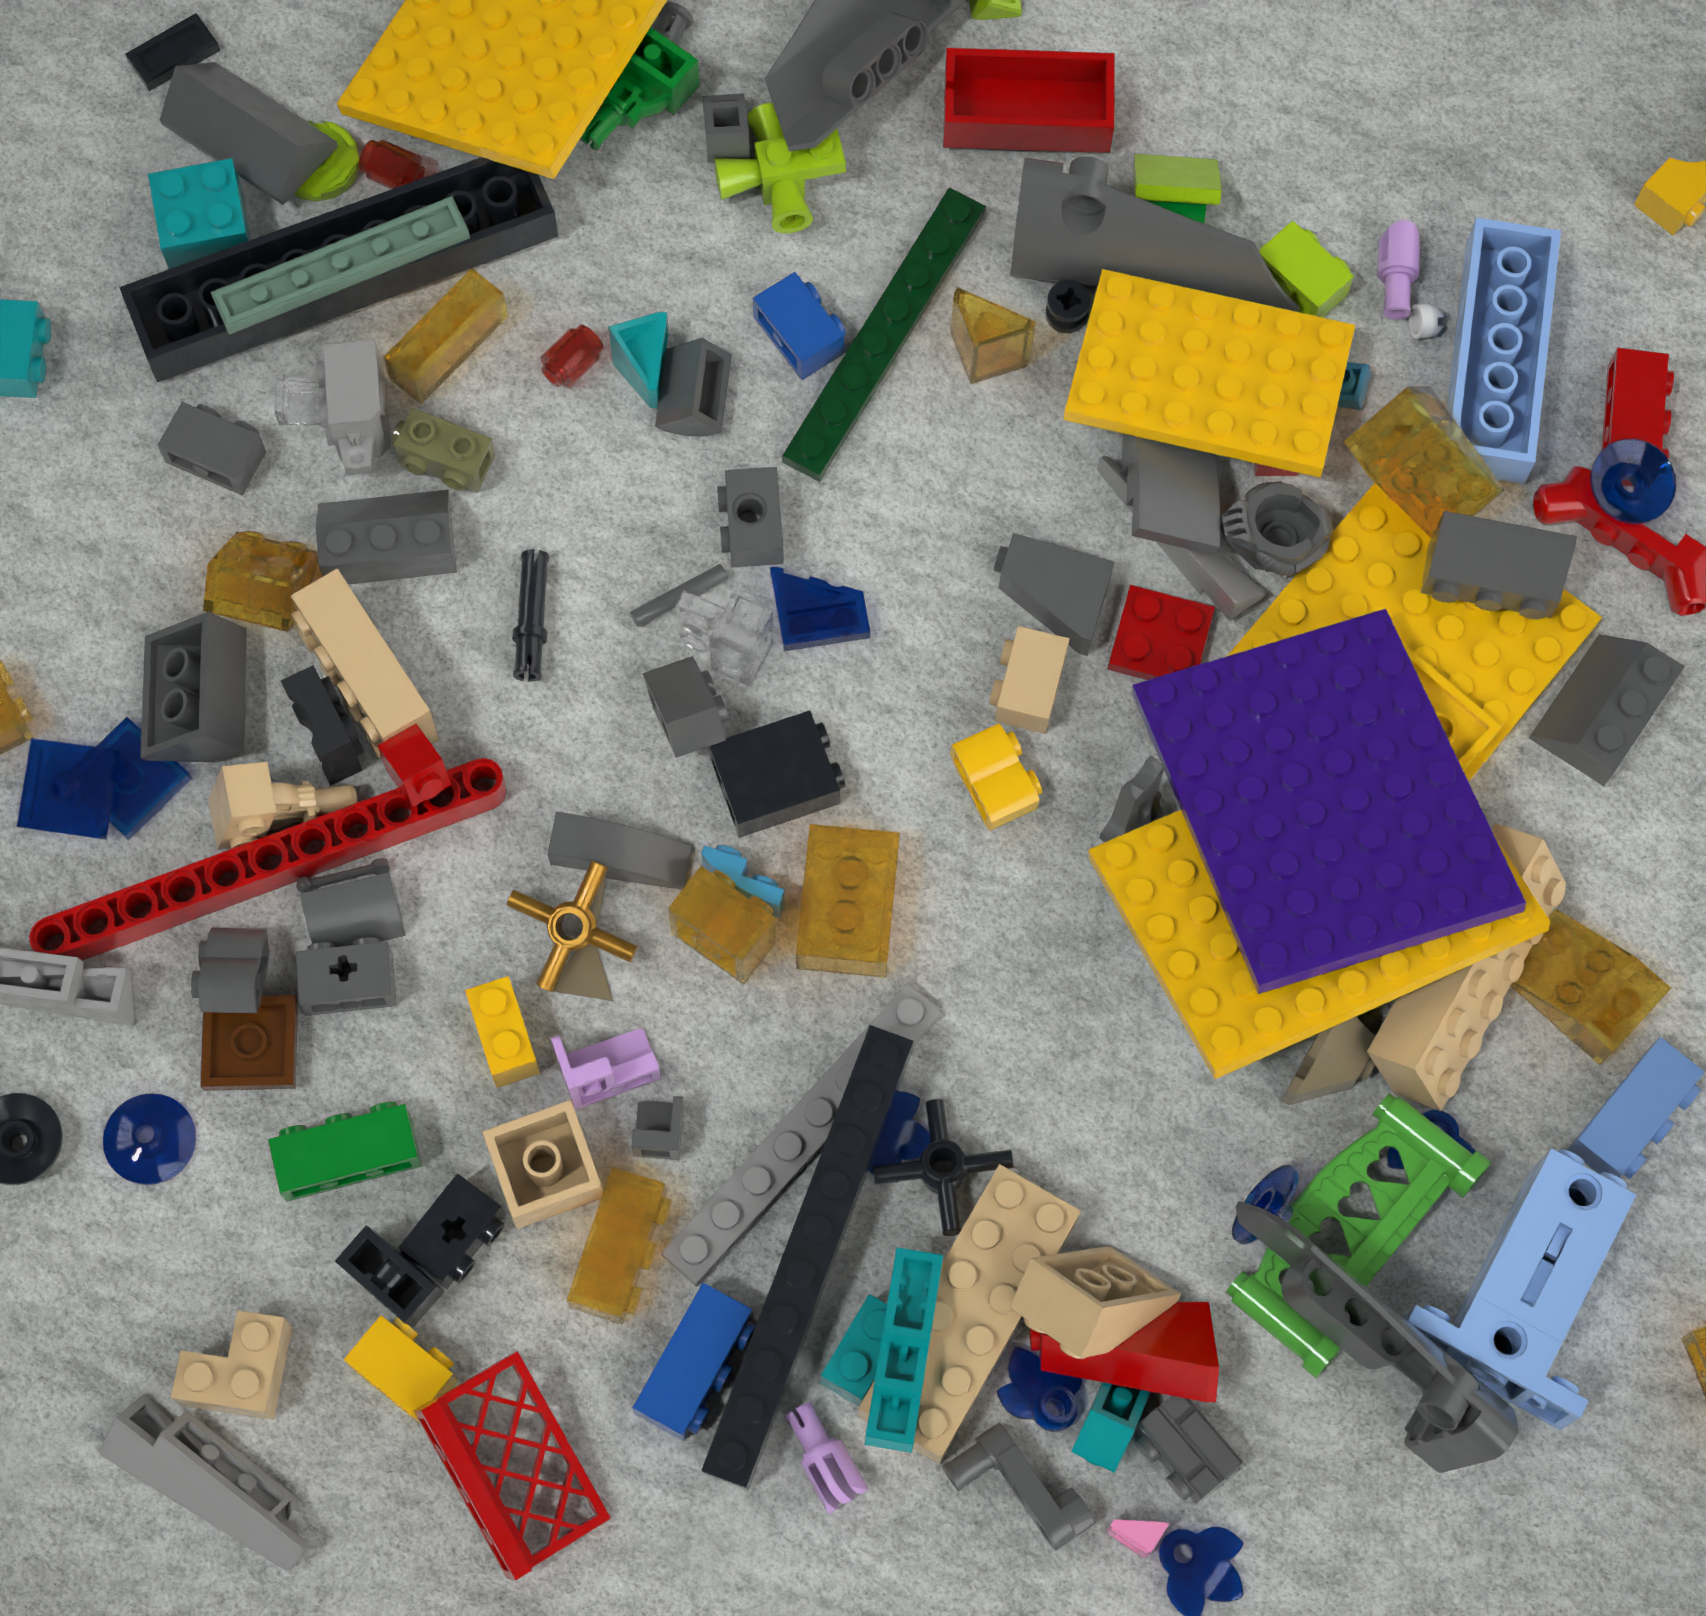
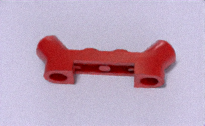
M1581 466L1571 468L1562 482L1541 484L1535 491L1533 509L1535 517L1540 523L1552 525L1577 522L1589 530L1594 539L1599 543L1613 546L1625 554L1630 563L1641 570H1648L1662 579L1670 611L1680 616L1699 613L1706 608V547L1685 534L1678 545L1675 546L1606 500L1605 496L1612 484L1595 472Z

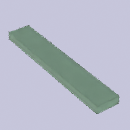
M451 196L212 291L211 295L230 335L470 239V235Z

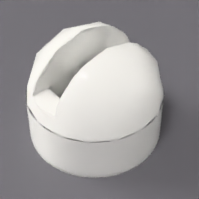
M1414 304L1411 307V315H1409V329L1412 337L1420 339L1437 335L1443 329V325L1438 324V317H1443L1441 310L1432 304Z

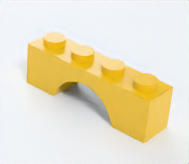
M1670 157L1643 185L1634 206L1671 235H1674L1684 224L1691 227L1706 209V206L1703 205L1706 201V160L1701 162H1685Z

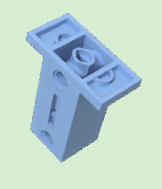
M1551 1148L1532 1167L1453 1323H1449L1451 1318L1446 1313L1430 1305H1425L1424 1308L1415 1305L1404 1318L1498 1396L1561 1430L1581 1418L1589 1400L1578 1395L1579 1388L1568 1380L1553 1376L1551 1380L1546 1375L1637 1194L1627 1190V1184L1619 1177L1606 1172L1598 1174L1583 1166L1585 1162L1578 1155L1568 1150L1560 1149L1556 1151ZM1494 1341L1502 1346L1504 1354L1496 1349Z

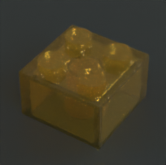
M700 866L668 907L671 934L745 985L776 944L775 917L772 916L774 911L762 899L754 895L748 899L735 890V882L723 872L715 869L711 873Z

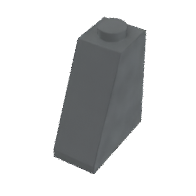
M1013 533L1009 547L1000 546L996 558L994 571L1001 573L998 588L1055 635L1070 638L1068 645L1077 653L1088 656L1111 579L1114 561Z

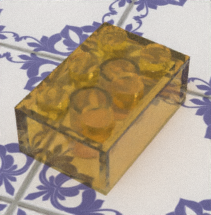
M816 824L809 825L796 947V969L886 978L900 839L899 832Z

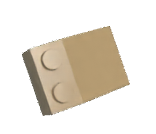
M1112 1246L1031 1258L1010 1308L1025 1318L1024 1322L1029 1328L1047 1334L1059 1342L1060 1349L1074 1358L1085 1359L1086 1357L1109 1353L1176 1304L1181 1293Z

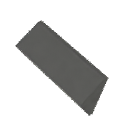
M216 62L175 66L159 119L161 124L216 161L232 158L238 176L282 205L337 149V141Z

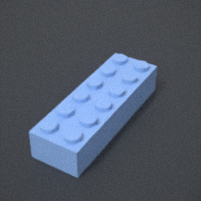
M1483 218L1475 219L1466 242L1439 471L1525 484L1536 461L1561 230Z

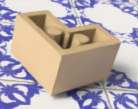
M237 1310L228 1357L180 1351L171 1399L184 1407L274 1420L293 1326L284 1317Z

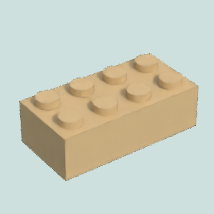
M338 569L291 595L297 611L290 615L299 629L297 632L310 653H315L321 663L319 666L325 677L329 676L334 687H337L343 697L342 702L355 723L360 722L366 733L365 738L378 759L381 758L377 745L416 723L431 744L439 741L429 708Z

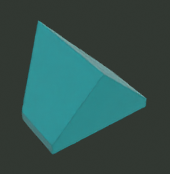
M656 312L608 326L614 367L650 408L656 409L658 408L665 350L667 349L669 336L667 312Z

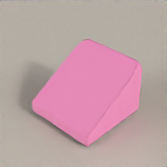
M1114 1519L1106 1531H1108V1535L1142 1558H1147L1162 1537L1169 1523Z

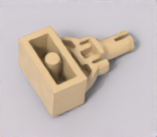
M267 762L222 766L208 798L217 850L233 849L265 837L269 830L285 827L292 823H304L317 818L319 815H325L357 803V794L353 784L315 789L312 784H309V781H301L300 785L271 783Z

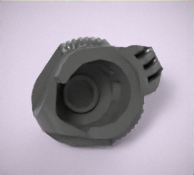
M1282 481L1266 482L1254 486L1246 493V500L1237 501L1222 514L1223 523L1221 528L1223 539L1254 569L1274 572L1281 576H1286L1287 579L1322 558L1328 549L1330 537L1333 534L1330 514L1323 507L1304 495L1300 489Z

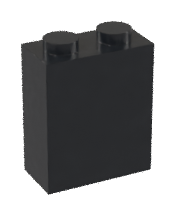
M810 710L727 737L726 741L709 746L710 760L738 838L840 804V789L845 787L844 777L838 762L830 764L825 749L830 748L827 731L823 722L815 724Z

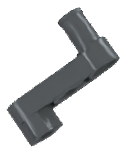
M999 1422L976 1437V1444L950 1462L942 1465L946 1476L957 1491H960L965 1485L992 1467L995 1470L999 1469L1044 1538L1055 1551L1096 1524L1090 1510L1072 1487L1055 1499L1052 1498L1023 1453Z

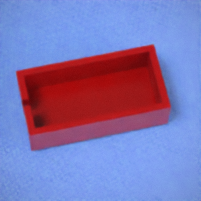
M946 48L943 148L1110 153L1114 133L1115 53Z

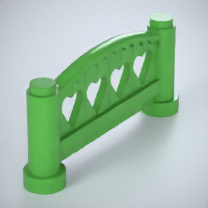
M1390 1093L1382 1100L1372 1114L1379 1120L1377 1126L1355 1140L1329 1161L1305 1186L1282 1218L1297 1228L1307 1238H1310L1315 1233H1321L1320 1225L1325 1219H1336L1341 1225L1351 1256L1328 1255L1365 1286L1376 1276L1447 1187L1464 1198L1492 1163L1479 1151H1476L1474 1154L1469 1152L1400 1096L1395 1098ZM1383 1148H1394L1399 1153L1409 1185L1374 1181L1368 1176L1367 1167L1373 1162H1379V1152ZM1364 1183L1370 1189L1380 1220L1343 1216L1338 1211V1202L1345 1197H1350V1188L1353 1184ZM1267 1247L1257 1272L1249 1276L1246 1272L1242 1271L1229 1286L1226 1293L1232 1297L1231 1302L1302 1359L1304 1363L1301 1367L1317 1379L1341 1348L1292 1309L1284 1300L1279 1282V1274L1283 1270L1289 1269L1290 1265Z

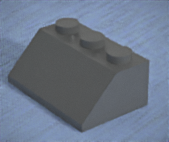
M449 489L318 504L316 538L319 569L322 577L338 569L347 584L350 585L457 573Z
M1444 511L1428 544L1420 593L1431 595L1433 599L1440 602L1451 603L1459 600L1475 603L1478 608L1487 611H1497L1500 609L1516 611L1528 619L1551 618L1561 601L1577 536Z
M208 611L145 636L141 759L146 761L214 762L244 751L246 628Z
M1599 634L1535 727L1529 739L1600 785L1605 786L1685 666L1647 642Z

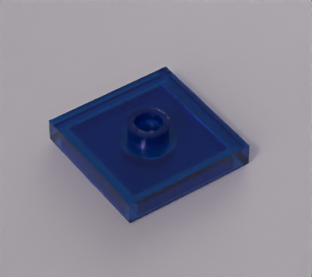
M126 717L63 778V781L129 841L192 779V776L177 761H146L141 759V729Z
M31 738L17 827L107 840L121 751Z

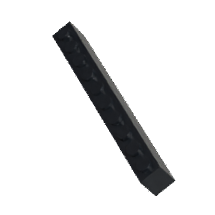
M869 1025L701 1471L706 1475L749 1491L913 1053V1040Z

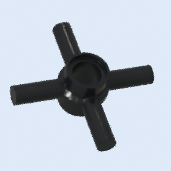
M932 1099L925 1103L931 1143L924 1149L919 1161L873 1166L875 1184L921 1179L930 1191L938 1195L943 1235L955 1236L961 1231L956 1190L965 1181L968 1173L993 1171L997 1169L999 1164L1007 1169L1014 1168L1012 1150L965 1155L955 1142L949 1140L944 1101L942 1099ZM942 1160L949 1161L955 1166L951 1172L945 1174L937 1173L931 1167L934 1163Z

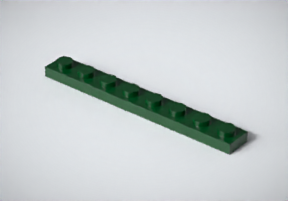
M950 187L947 189L782 455V463L818 482L821 481L985 215V205Z

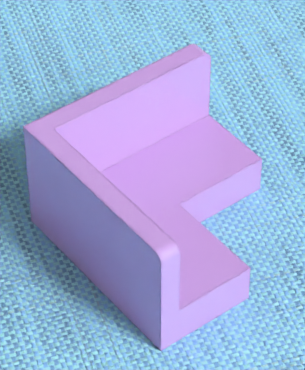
M641 1028L568 1054L565 1052L560 1035L551 1038L574 1110L661 1080L654 1052L651 1051L645 1031Z

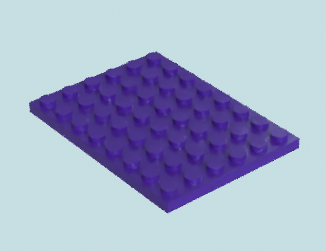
M1386 609L1132 685V695L1161 764L1164 767L1166 776L1258 994L1525 911L1526 901Z

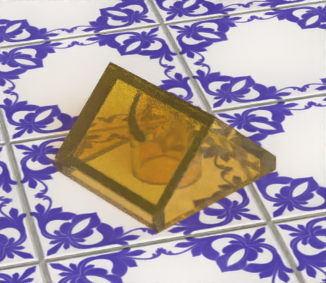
M957 287L953 296L950 334L970 384L1027 367L1031 360L1036 321Z

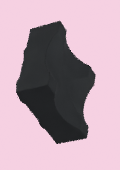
M313 665L282 679L281 683L289 699L294 702L292 708L299 723L308 728L313 734L311 744L319 761L322 762V770L330 786L363 771L357 756L365 752L348 714H345L330 677L327 676L320 679Z

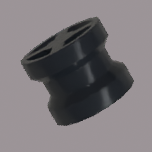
M1074 280L1058 282L1050 289L1047 298L1046 320L1055 331L1073 333L1084 326L1090 305V295L1087 289L1081 283Z

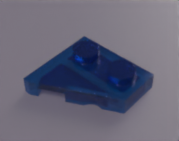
M770 567V578L783 652L870 638L871 631L863 591L846 586L835 587L825 580L811 576L807 580L784 573L783 568Z

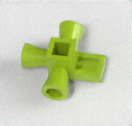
M773 103L759 105L753 108L747 115L748 124L757 142H754L755 159L714 158V170L721 200L759 186L763 204H771L772 229L778 233H795L807 228L813 221V215L804 199L805 180L846 172V161L838 129L833 131L817 147L789 151Z

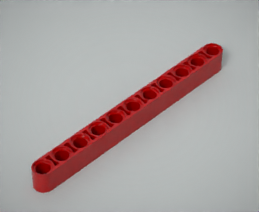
M475 759L446 770L451 786L445 788L439 794L448 793L454 797L450 804L444 807L432 805L431 803L434 798L424 800L412 807L400 789L396 788L42 918L34 924L29 934L30 945L35 952L78 957L83 961L295 883L303 876L311 877L485 813L500 806L505 800L507 789L502 770L491 759ZM488 777L496 781L493 788L488 791L474 789L475 783L481 778ZM404 808L411 811L410 816L403 822L395 823L389 820L390 815L397 809ZM363 824L368 826L367 832L360 838L353 839L346 836L347 831L354 825ZM312 840H322L325 842L324 848L317 854L310 855L304 853L305 846ZM276 855L282 857V861L277 868L273 870L261 869L262 862L269 856ZM229 871L239 873L238 879L232 885H218L219 878L224 873ZM185 887L196 889L190 900L186 902L175 901L179 890ZM141 903L152 904L148 915L138 919L132 918V912L136 906ZM108 919L107 927L103 932L95 935L88 934L89 927L94 921ZM54 935H64V941L59 948L52 951L45 950V945L49 938Z

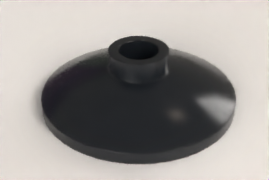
M11 1093L0 1096V1184H26L38 1179L53 1166L61 1151L63 1131L56 1112L44 1100L31 1094ZM20 1135L26 1136L27 1143L25 1147L20 1150H14L12 1148L13 1140Z

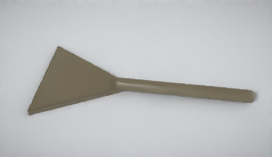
M605 876L594 898L591 909L596 917L597 926L607 880ZM588 944L586 947L575 951L565 964L553 992L613 1001L597 947Z

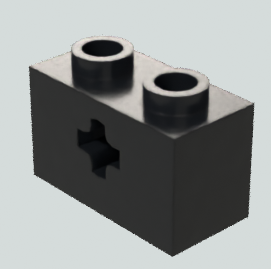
M457 1173L398 1248L413 1264L448 1289L454 1281L459 1284L469 1275L476 1263L472 1257L483 1243L490 1246L498 1238L505 1227V1223L501 1221L505 1217V1213L501 1205ZM451 1227L455 1230H459L462 1227L466 1236L462 1241L457 1238H453L450 1241L446 1232Z
M367 1225L335 1260L342 1269L402 1322L413 1328L445 1292L376 1230Z

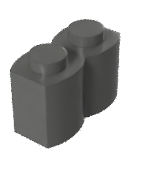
M212 927L207 941H200L198 951L200 971H193L191 995L192 998H199L201 1012H258L270 954L267 928Z

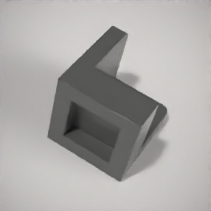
M673 1096V1103L648 1101L638 1103L636 1129H633L631 1148L633 1157L680 1160L684 1116L683 1097Z

